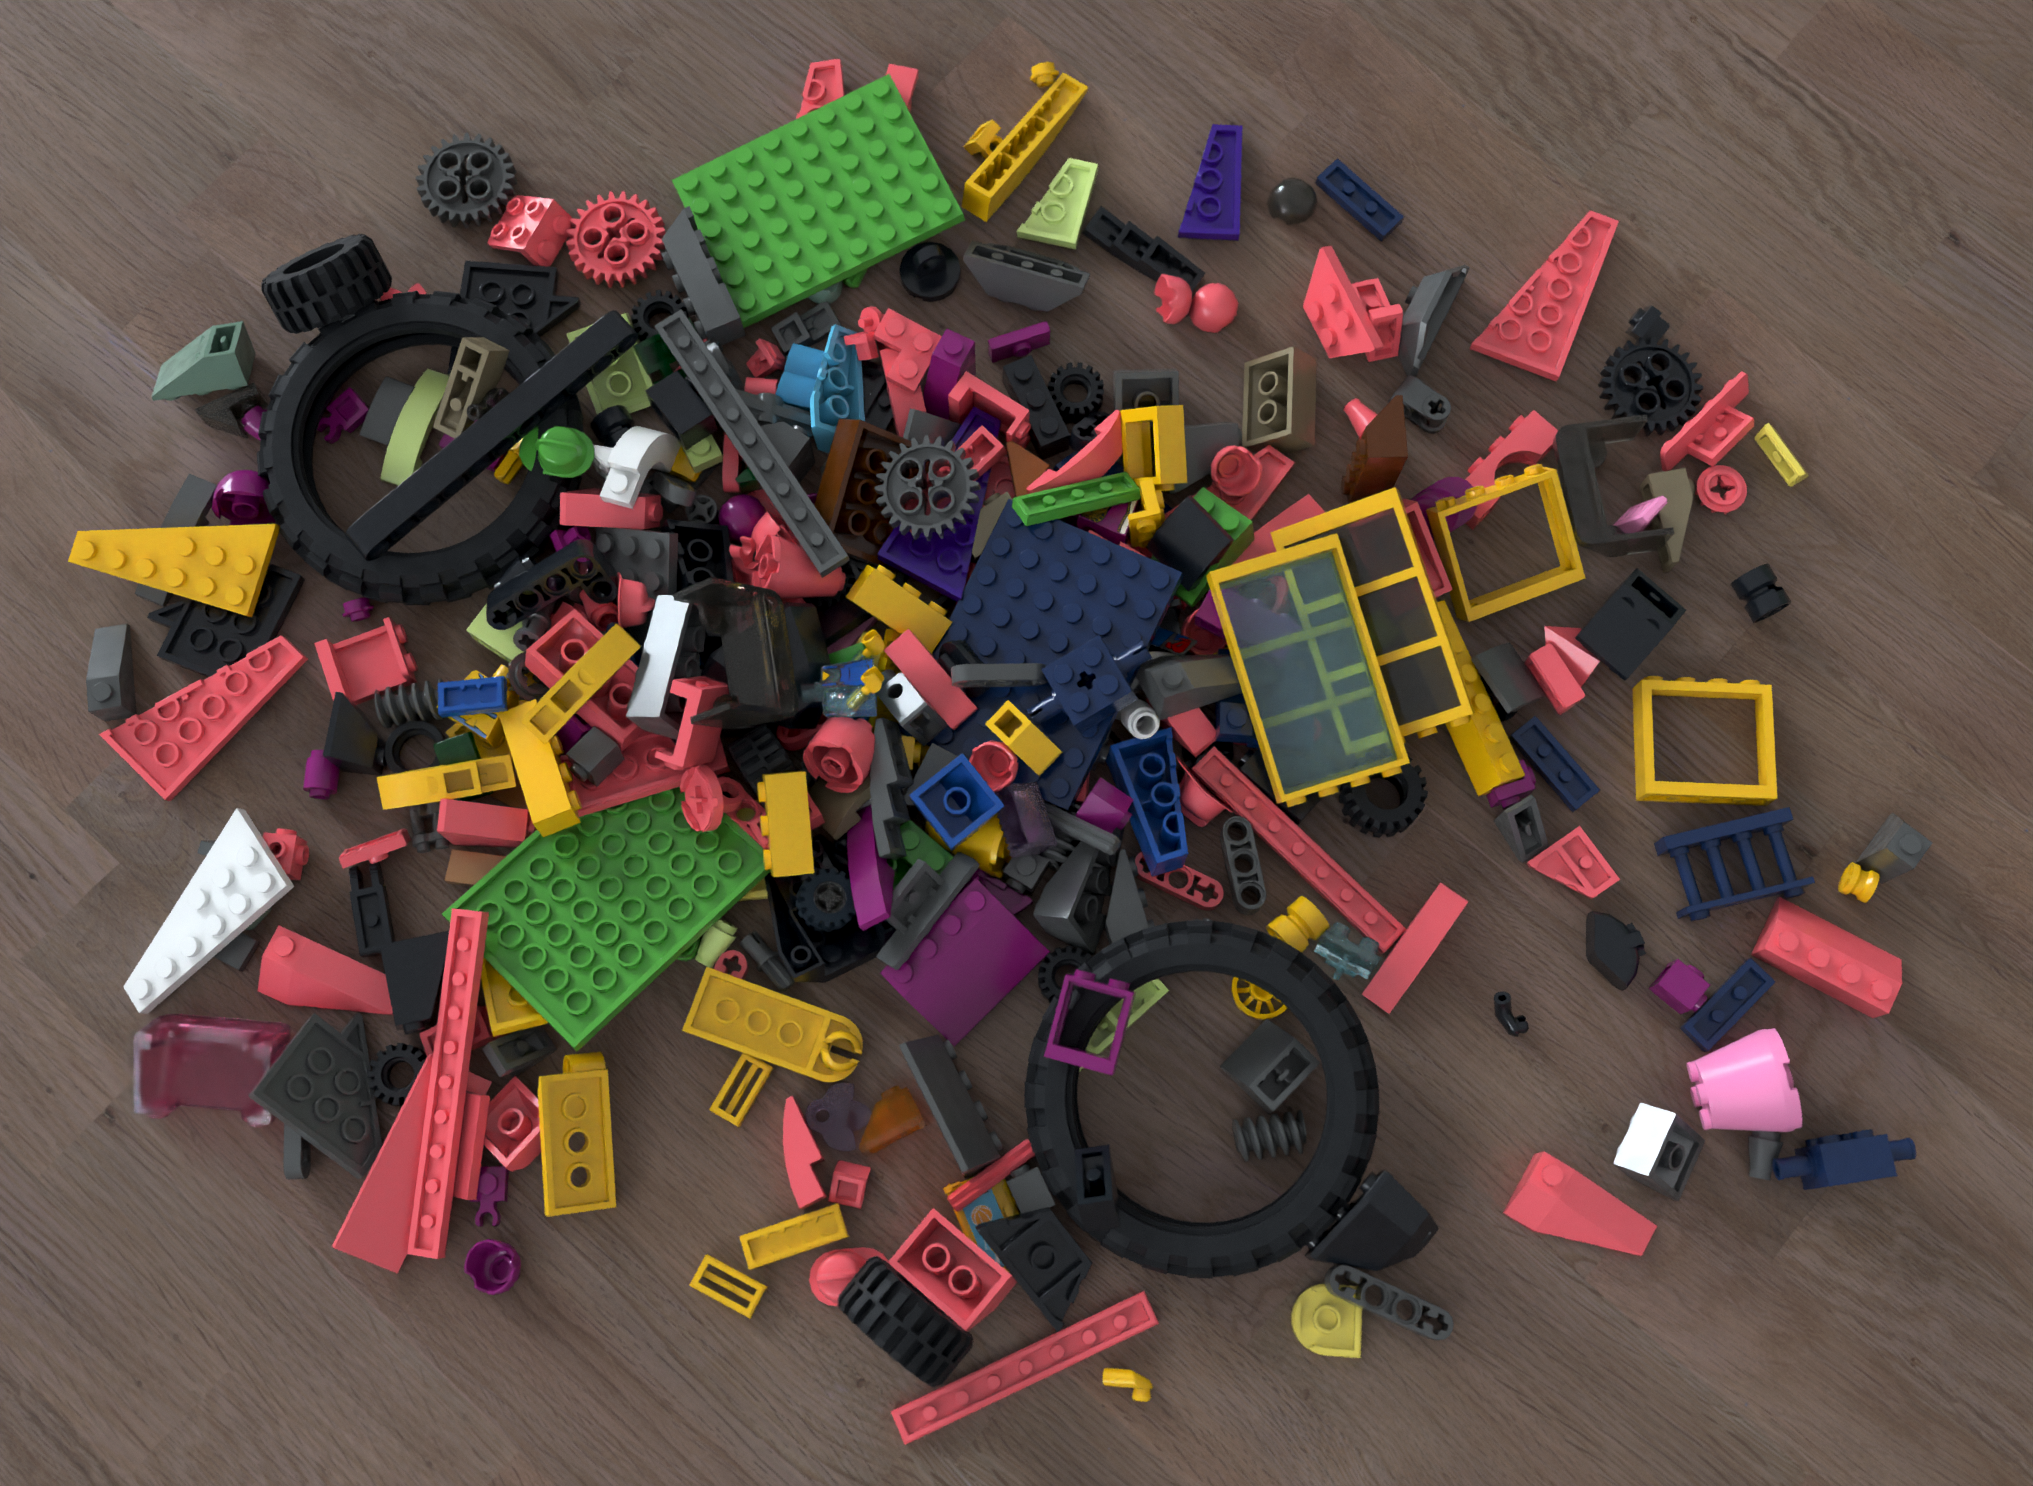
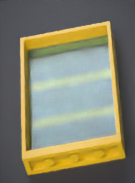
M1335 533L1210 571L1206 578L1277 803L1286 801L1287 806L1291 807L1307 802L1305 795L1318 792L1319 797H1324L1339 792L1337 785L1350 782L1351 788L1369 783L1371 782L1369 776L1379 772L1382 773L1383 778L1402 773L1401 766L1409 764L1410 761L1338 534Z

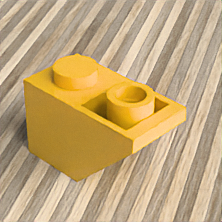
M1009 700L985 723L992 732L1039 776L1062 754V751Z

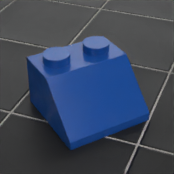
M963 753L909 795L910 800L951 851L976 833L1005 807Z

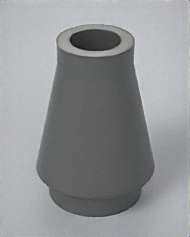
M1752 1131V1136L1748 1135L1749 1176L1770 1180L1773 1170L1772 1161L1774 1158H1778L1783 1146V1142H1780L1781 1133Z

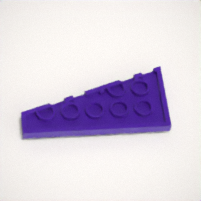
M973 407L952 439L956 445L955 451L981 425L998 439L1001 420ZM991 468L976 480V482H979L981 489L972 493L978 496L979 502L969 503L975 513L973 515L963 514L966 525L959 522L954 523L956 533H952L948 528L944 529L943 539L939 537L937 532H933L930 541H927L924 532H921L917 540H914L910 531L905 536L902 535L899 531V525L893 529L878 552V560L956 602L961 600L972 558L980 509L983 508Z

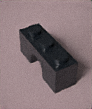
M1032 355L1003 366V384L1010 398L1030 410L1029 423L1031 428L1029 436L1038 457L1041 460H1045L1069 450V431Z

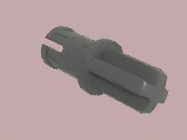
M753 931L752 935L748 934L740 942V946L757 964L756 969L759 972L764 971L779 990H788L795 982L786 967L778 959V952H773L757 931Z

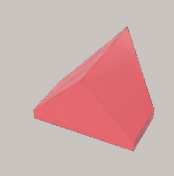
M1544 626L1545 645L1551 643L1580 687H1582L1601 661L1575 639L1582 629Z

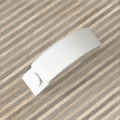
M641 426L632 427L626 431L618 440L607 462L611 468L600 493L601 499L604 502L633 509L644 479L650 469L670 473L681 446L678 440L671 434Z

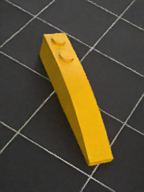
M1063 72L965 182L961 207L987 222L1019 186L1054 141L1087 93L1088 86Z

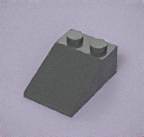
M1176 369L1113 370L1114 411L1179 405V371ZM1152 421L1150 422L1152 467H1155L1154 433ZM1123 453L1121 454V456H1120V457L1118 458V460L1116 461V462L1119 463L1122 467H1123Z

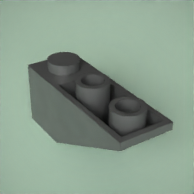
M1125 849L1120 850L1104 928L1109 945L1142 929L1155 926L1152 919H1146L1143 909L1148 907L1146 895L1143 888L1137 889L1134 876H1138L1137 866L1133 856L1127 857Z

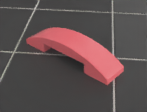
M1115 410L1094 429L1097 437L1057 472L1048 469L1026 488L1028 494L1102 477L1123 453L1120 411Z

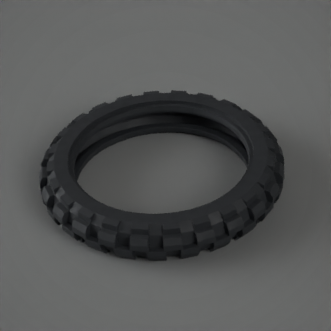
M418 291L393 294V298L380 302L375 299L371 304L362 307L357 312L319 328L320 334L309 344L303 342L289 359L291 364L284 375H278L268 395L271 401L267 412L262 413L258 432L261 442L260 451L257 453L258 476L268 478L270 481L269 489L263 491V497L270 515L274 518L276 524L281 525L279 532L291 548L309 566L329 581L365 598L384 603L397 602L404 603L405 605H430L432 602L439 601L450 603L472 597V593L488 587L491 589L494 587L493 583L500 579L519 556L523 558L529 554L535 559L543 551L542 547L550 538V534L554 530H559L562 526L560 525V492L578 490L582 477L579 475L574 478H562L543 474V468L538 459V450L532 471L528 470L522 486L513 501L496 520L482 531L450 547L420 553L386 551L382 556L373 561H366L345 537L346 532L340 529L327 513L316 489L312 463L316 431L327 405L339 388L355 372L371 361L407 347L420 345L459 347L463 337H484L510 350L504 369L521 385L556 356L549 345L530 326L515 315H509L500 310L498 306L478 298L472 300L461 297L459 293L434 291L433 294H419ZM577 394L536 426L538 427V439L554 426H565L584 432V418Z
M1188 920L1142 929L1105 947L1085 962L1078 970L1096 974L1095 981L1108 984L1109 978L1127 982L1130 983L1128 990L1131 991L1160 977L1191 971L1226 974L1257 985L1281 1001L1304 1026L1321 1059L1327 1089L1325 1124L1315 1154L1298 1180L1272 1203L1258 1211L1227 1221L1211 1223L1188 1222L1169 1218L1146 1209L1117 1188L1120 1227L1088 1231V1233L1099 1241L1101 1246L1121 1258L1124 1257L1142 1265L1143 1268L1163 1274L1170 1273L1187 1276V1278L1209 1279L1219 1276H1238L1258 1271L1260 1268L1275 1262L1279 1263L1300 1251L1301 1248L1316 1237H1319L1336 1220L1338 1210L1341 1207L1344 1208L1350 1202L1360 1185L1373 1152L1379 1117V1086L1371 1046L1360 1019L1335 982L1312 960L1280 939L1256 929L1219 921ZM1075 986L1060 1044L1086 1050L1089 1040L1099 1023L1123 998ZM1060 990L1042 1017V1022L1033 1039L1027 1061L1028 1069L1025 1082L1024 1108H1026L1027 1131L1031 1147L1041 1168V1174L1053 1196L1057 1197L1067 1211L1066 1213L1085 1231L1077 1203L1075 1149L1088 1147L1081 1127L1077 1103L1080 1067L1044 1057L1061 993Z

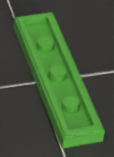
M1122 472L1014 497L1012 508L1025 526H1030L1140 500L1141 494L1140 488L1129 474Z

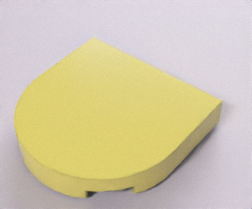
M1325 1284L1313 1285L1304 1290L1297 1297L1291 1311V1325L1297 1340L1306 1349L1319 1355L1361 1358L1362 1308L1328 1292ZM1339 1285L1338 1289L1340 1290L1341 1287H1350L1356 1290L1358 1286Z

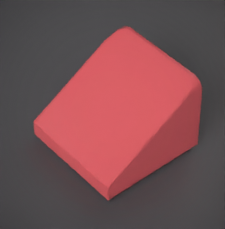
M839 1160L833 1172L828 1201L861 1209L871 1168Z

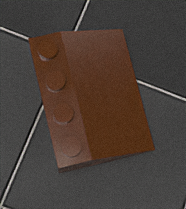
M839 419L814 506L849 558L876 566L880 564L889 570L897 572V569L878 560L877 556L894 528L889 524L891 517L884 518L881 513L885 507H879L876 502L879 497L883 496L875 491L876 486L883 484L876 475L886 473V470L881 465L882 462L892 463L893 459L889 454L890 451L899 455L902 453L899 444L903 443L907 448L912 447L911 441L862 420ZM930 461L925 462L926 474L929 472ZM910 468L905 473V478H914L917 476L919 469Z

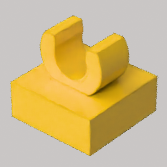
M993 119L980 125L963 147L971 155L981 152L983 158L987 159L992 153L990 144L992 143L997 147L1003 141L1001 137L995 136L1001 127Z

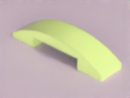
M427 369L415 384V388L404 404L391 435L380 479L382 481L399 486L421 467L422 461L420 456L433 428L449 379L448 375Z

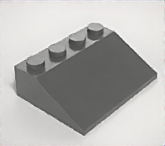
M938 1034L900 1044L899 1047L964 1178L1000 1159L1001 1157L998 1152L1004 1148L995 1130L988 1133L983 1123L984 1120L988 1119V1116L979 1100L973 1103L968 1093V1090L973 1087L965 1071L958 1072L952 1060L957 1058V1055L949 1039L942 1042Z

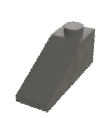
M128 624L98 628L94 632L86 678L88 712L104 722L130 718L137 714L130 625Z

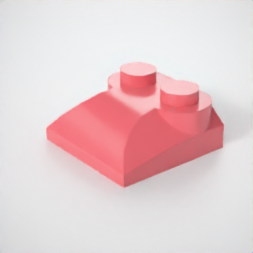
M516 1076L489 1102L484 1146L511 1172L527 1167L541 1153L538 1097Z

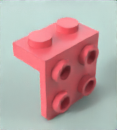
M517 195L508 202L506 211L500 221L493 227L487 244L493 249L520 252L534 266L550 267L568 237L566 231L573 229L570 222L572 217L554 199Z

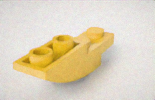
M616 623L557 681L520 722L543 744H546L642 646Z
M511 753L377 777L383 810L439 802L440 799L468 797L517 786Z

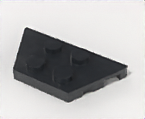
M1049 1207L978 1224L975 1228L1054 1329L1057 1332L1060 1331L1064 1325L1063 1318L1069 1305L1074 1303L1079 1293V1285L1086 1278L1092 1265L1090 1259Z

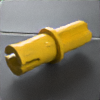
M523 438L507 451L508 454L494 472V477L503 484H510L523 466L519 456L520 444Z

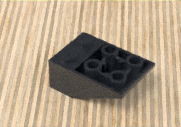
M1636 568L1614 590L1575 639L1608 666L1612 672L1626 681L1674 627L1686 609Z

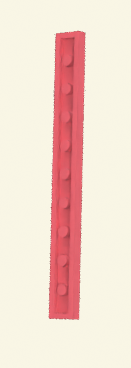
M452 908L407 1251L409 1255L433 1259L445 1258L489 912Z

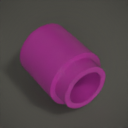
M312 750L311 756L306 761L303 790L309 792V797L330 799V795L336 794L338 790L340 768L323 756L324 750Z

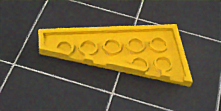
M255 524L77 531L68 562L241 615L253 617L281 525Z

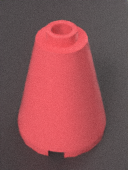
M768 534L764 536L759 544L755 555V560L760 561L759 570H752V590L754 596L762 599L834 597L838 591L843 590L846 575L842 572L841 566L822 578L801 546L778 535Z

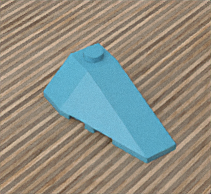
M837 324L831 327L810 398L812 433L818 450L826 453L830 452L839 419L865 421L862 361H858L855 344L846 346L844 336L858 332Z

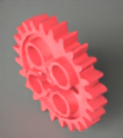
M622 191L620 197L616 199L613 192H609L608 200H604L599 194L597 195L598 203L595 205L587 200L588 210L585 211L578 208L577 212L580 219L571 218L570 222L574 229L566 231L570 239L566 241L570 251L568 254L572 262H575L574 264L578 272L583 271L587 280L593 277L596 285L601 284L605 279L609 288L617 280L621 288H623L625 279H630L635 285L638 274L645 279L648 278L645 270L647 268L651 270L657 269L653 260H663L660 250L665 249L662 238L666 231L663 228L662 218L658 217L657 209L655 207L650 208L649 202L646 199L640 203L637 194H634L628 200L625 191ZM613 218H620L616 222H610ZM638 234H644L639 239H633ZM600 240L599 243L590 245L593 241ZM624 256L621 261L613 262L615 258Z

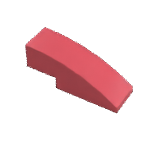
M909 629L884 649V652L953 730L978 710L977 706L959 687L952 686V679Z
M791 1096L786 1099L783 1148L791 1189L799 1209L803 1210L827 1198L813 1168L814 1165L825 1159L796 1099Z

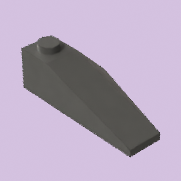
M1231 654L1161 656L1141 664L1136 675L1159 720L1242 693ZM1258 656L1243 659L1252 690L1278 681L1276 672L1267 661Z
M1115 828L1112 834L1117 836L1122 843L1124 828L1122 830ZM1080 841L1044 887L1042 895L1035 905L1033 915L1047 934L1075 948L1079 947L1085 953L1094 955L1107 917L1101 914L1105 896H1111L1113 888L1109 884L1111 866L1115 867L1118 863L1121 845L1114 855H1109Z

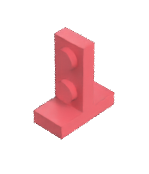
M1379 278L1352 283L1384 345V348L1381 350L1365 352L1368 362L1398 356L1403 320V310L1400 304L1390 305Z

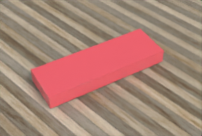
M466 1091L453 1197L476 1200L490 1101L489 1095Z

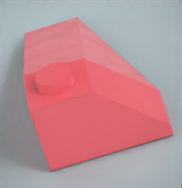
M278 925L262 955L258 992L289 1006H306L393 1016L386 975Z
M1545 1151L1534 1154L1503 1211V1214L1533 1232L1549 1234L1637 1256L1643 1255L1657 1228V1225Z

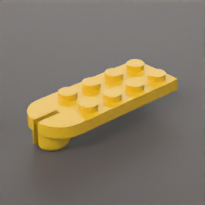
M709 967L705 969L682 1029L683 1032L828 1083L837 1082L849 1076L859 1062L858 1060L849 1059L830 1052L832 1046L859 1056L862 1055L863 1050L862 1035L858 1027L850 1019Z

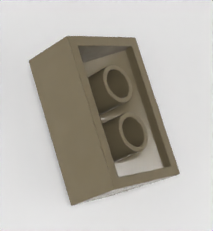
M1292 346L1245 362L1242 447L1249 451H1261L1270 445L1281 453H1291L1315 446L1316 358Z

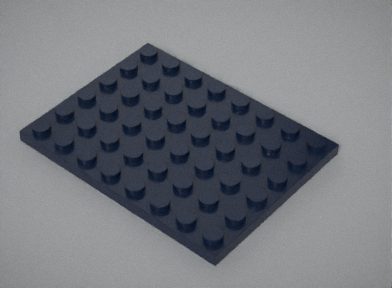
M1008 498L963 590L962 599L958 601L949 619L952 621V624L936 646L932 655L938 661L939 651L944 643L952 640H966V643H968L983 664L1039 663L1048 666L1098 635L1103 639L1111 654L1116 656L1136 645L1141 640L1149 650L1184 575L1181 571L1058 519L1025 526L1012 508L1013 500ZM1140 666L1127 673L1128 677L1126 679L1130 686ZM1092 679L1086 682L1088 690L1094 687ZM1048 680L1046 684L1039 686L990 687L983 695L976 698L969 697L978 708L976 712L955 730L948 725L926 746L930 747L933 743L957 756L963 753L969 760L972 750L990 740L1003 742L985 723L1007 700L1034 724L1031 715L1028 714L1026 709L1052 695L1051 691L1053 689ZM1063 712L1042 723L1037 728L1062 751V754L1040 776L1017 756L1018 771L1011 785L1071 812L1118 712L1083 733H1080L1073 726L1067 713L1064 714ZM898 723L901 734L913 737Z

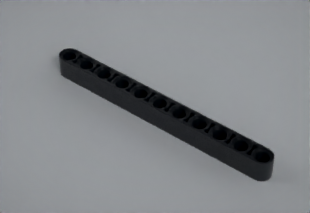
M612 310L605 314L356 520L347 529L345 537L366 561H373L382 556L636 343L639 334L618 311Z

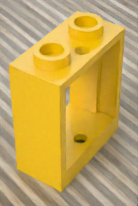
M1183 405L1120 410L1124 472L1129 474L1139 488V481L1148 479L1153 480L1155 490L1161 489V491L1175 490V484L1187 483ZM1152 421L1156 477H1153L1150 433V422Z

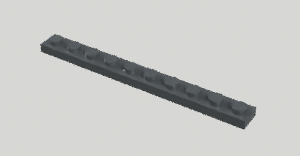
M679 310L656 324L655 328L821 577L823 578L850 561L849 556L684 312Z

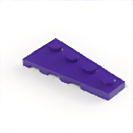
M1212 124L1201 164L1178 232V238L1239 240L1242 126Z

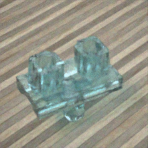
M1335 922L1329 930H1325L1313 952L1325 957L1324 963L1335 968L1332 978L1339 980L1343 973L1353 978L1359 975L1368 979L1381 958L1377 955L1379 943L1369 937H1362L1359 944L1356 945L1347 940L1351 930L1346 925Z

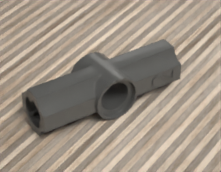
M736 389L760 426L784 421L792 427L794 425L800 426L811 438V413L809 411L783 404V399L772 393L754 395Z

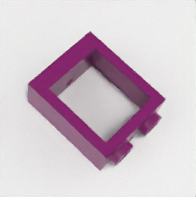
M1076 969L1074 975L1065 974L1044 1057L1114 1075L1136 992L1128 990L1130 983L1109 978L1108 984L1095 981L1096 974ZM1075 986L1124 999L1109 1057L1060 1044Z

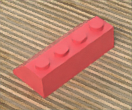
M573 609L526 650L525 667L551 689L604 635L578 611ZM630 659L577 712L592 728L595 726L616 742L621 752L645 731L626 717L627 705L631 698L635 674L638 670V666Z
M1781 897L1776 899L1751 953L1752 956L1871 1018L1889 1014L1902 985V960Z

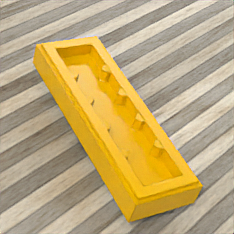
M839 1203L739 1236L749 1270L849 1237Z

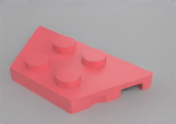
M1332 246L1322 247L1318 253L1303 308L1328 357L1335 358L1383 349L1384 345Z

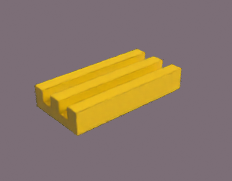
M742 1053L709 1110L740 1127L774 1068L755 1057ZM747 1061L751 1062L750 1069L726 1110L720 1109ZM759 1068L763 1069L736 1117L732 1116L733 1111Z
M708 1254L705 1255L689 1285L748 1318H752L763 1293H765L768 1287ZM710 1264L757 1289L755 1294L752 1295L706 1270L708 1265ZM705 1277L750 1302L749 1306L746 1308L700 1283L701 1278Z

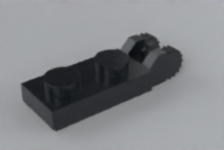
M379 862L369 864L372 887L364 888L362 872L358 866L350 867L349 869L352 890L349 893L359 954L363 958L381 954L380 945L395 942L386 886H384L383 872Z

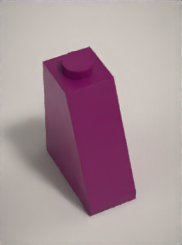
M947 328L932 353L923 399L926 413L950 420L948 395L966 371L974 376L976 375L975 341Z

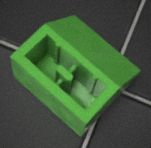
M911 820L904 822L900 827L907 856L898 860L887 859L886 862L895 871L893 890L918 858L926 862L938 875L942 873L953 859L950 853Z

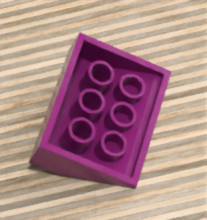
M975 878L942 913L932 926L930 932L924 936L911 953L909 959L898 970L887 965L880 974L947 1040L949 1039L953 1046H956L1050 951L979 879Z

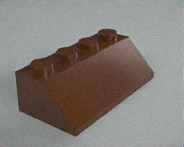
M1396 395L1366 426L1361 439H1357L1356 452H1352L1351 464H1347L1346 476H1342L1341 480L1342 494L1347 495L1348 504L1394 487L1408 458L1403 395Z

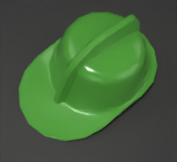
M554 426L538 439V427H536L524 436L520 444L519 456L522 464L532 471L538 450V459L543 468V474L562 478H574L584 474L591 467L595 448L591 439L579 430L565 426Z

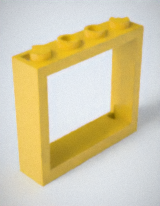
M1542 464L1532 465L1525 468L1522 475L1499 477L1494 480L1495 485L1484 488V486L1472 487L1465 491V496L1457 499L1453 496L1440 499L1435 502V507L1426 510L1438 554L1453 589L1449 592L1457 618L1471 622L1586 578L1556 469L1543 467ZM1538 483L1560 566L1469 600L1445 517Z
M1647 676L1632 688L1636 801L1767 806L1778 799L1772 685L1760 684L1758 680L1728 683L1727 679L1716 678L1710 679L1707 682H1695V678L1681 677L1675 679V681L1663 680L1661 676ZM1652 695L1755 700L1759 785L1655 781Z

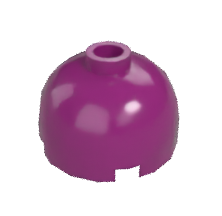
M237 470L228 473L217 484L214 491L212 510L215 516L221 519L222 515L229 519V525L267 524L272 521L274 524L275 520L270 515L263 497V491L269 489L270 481L268 478L258 476V472L253 470Z

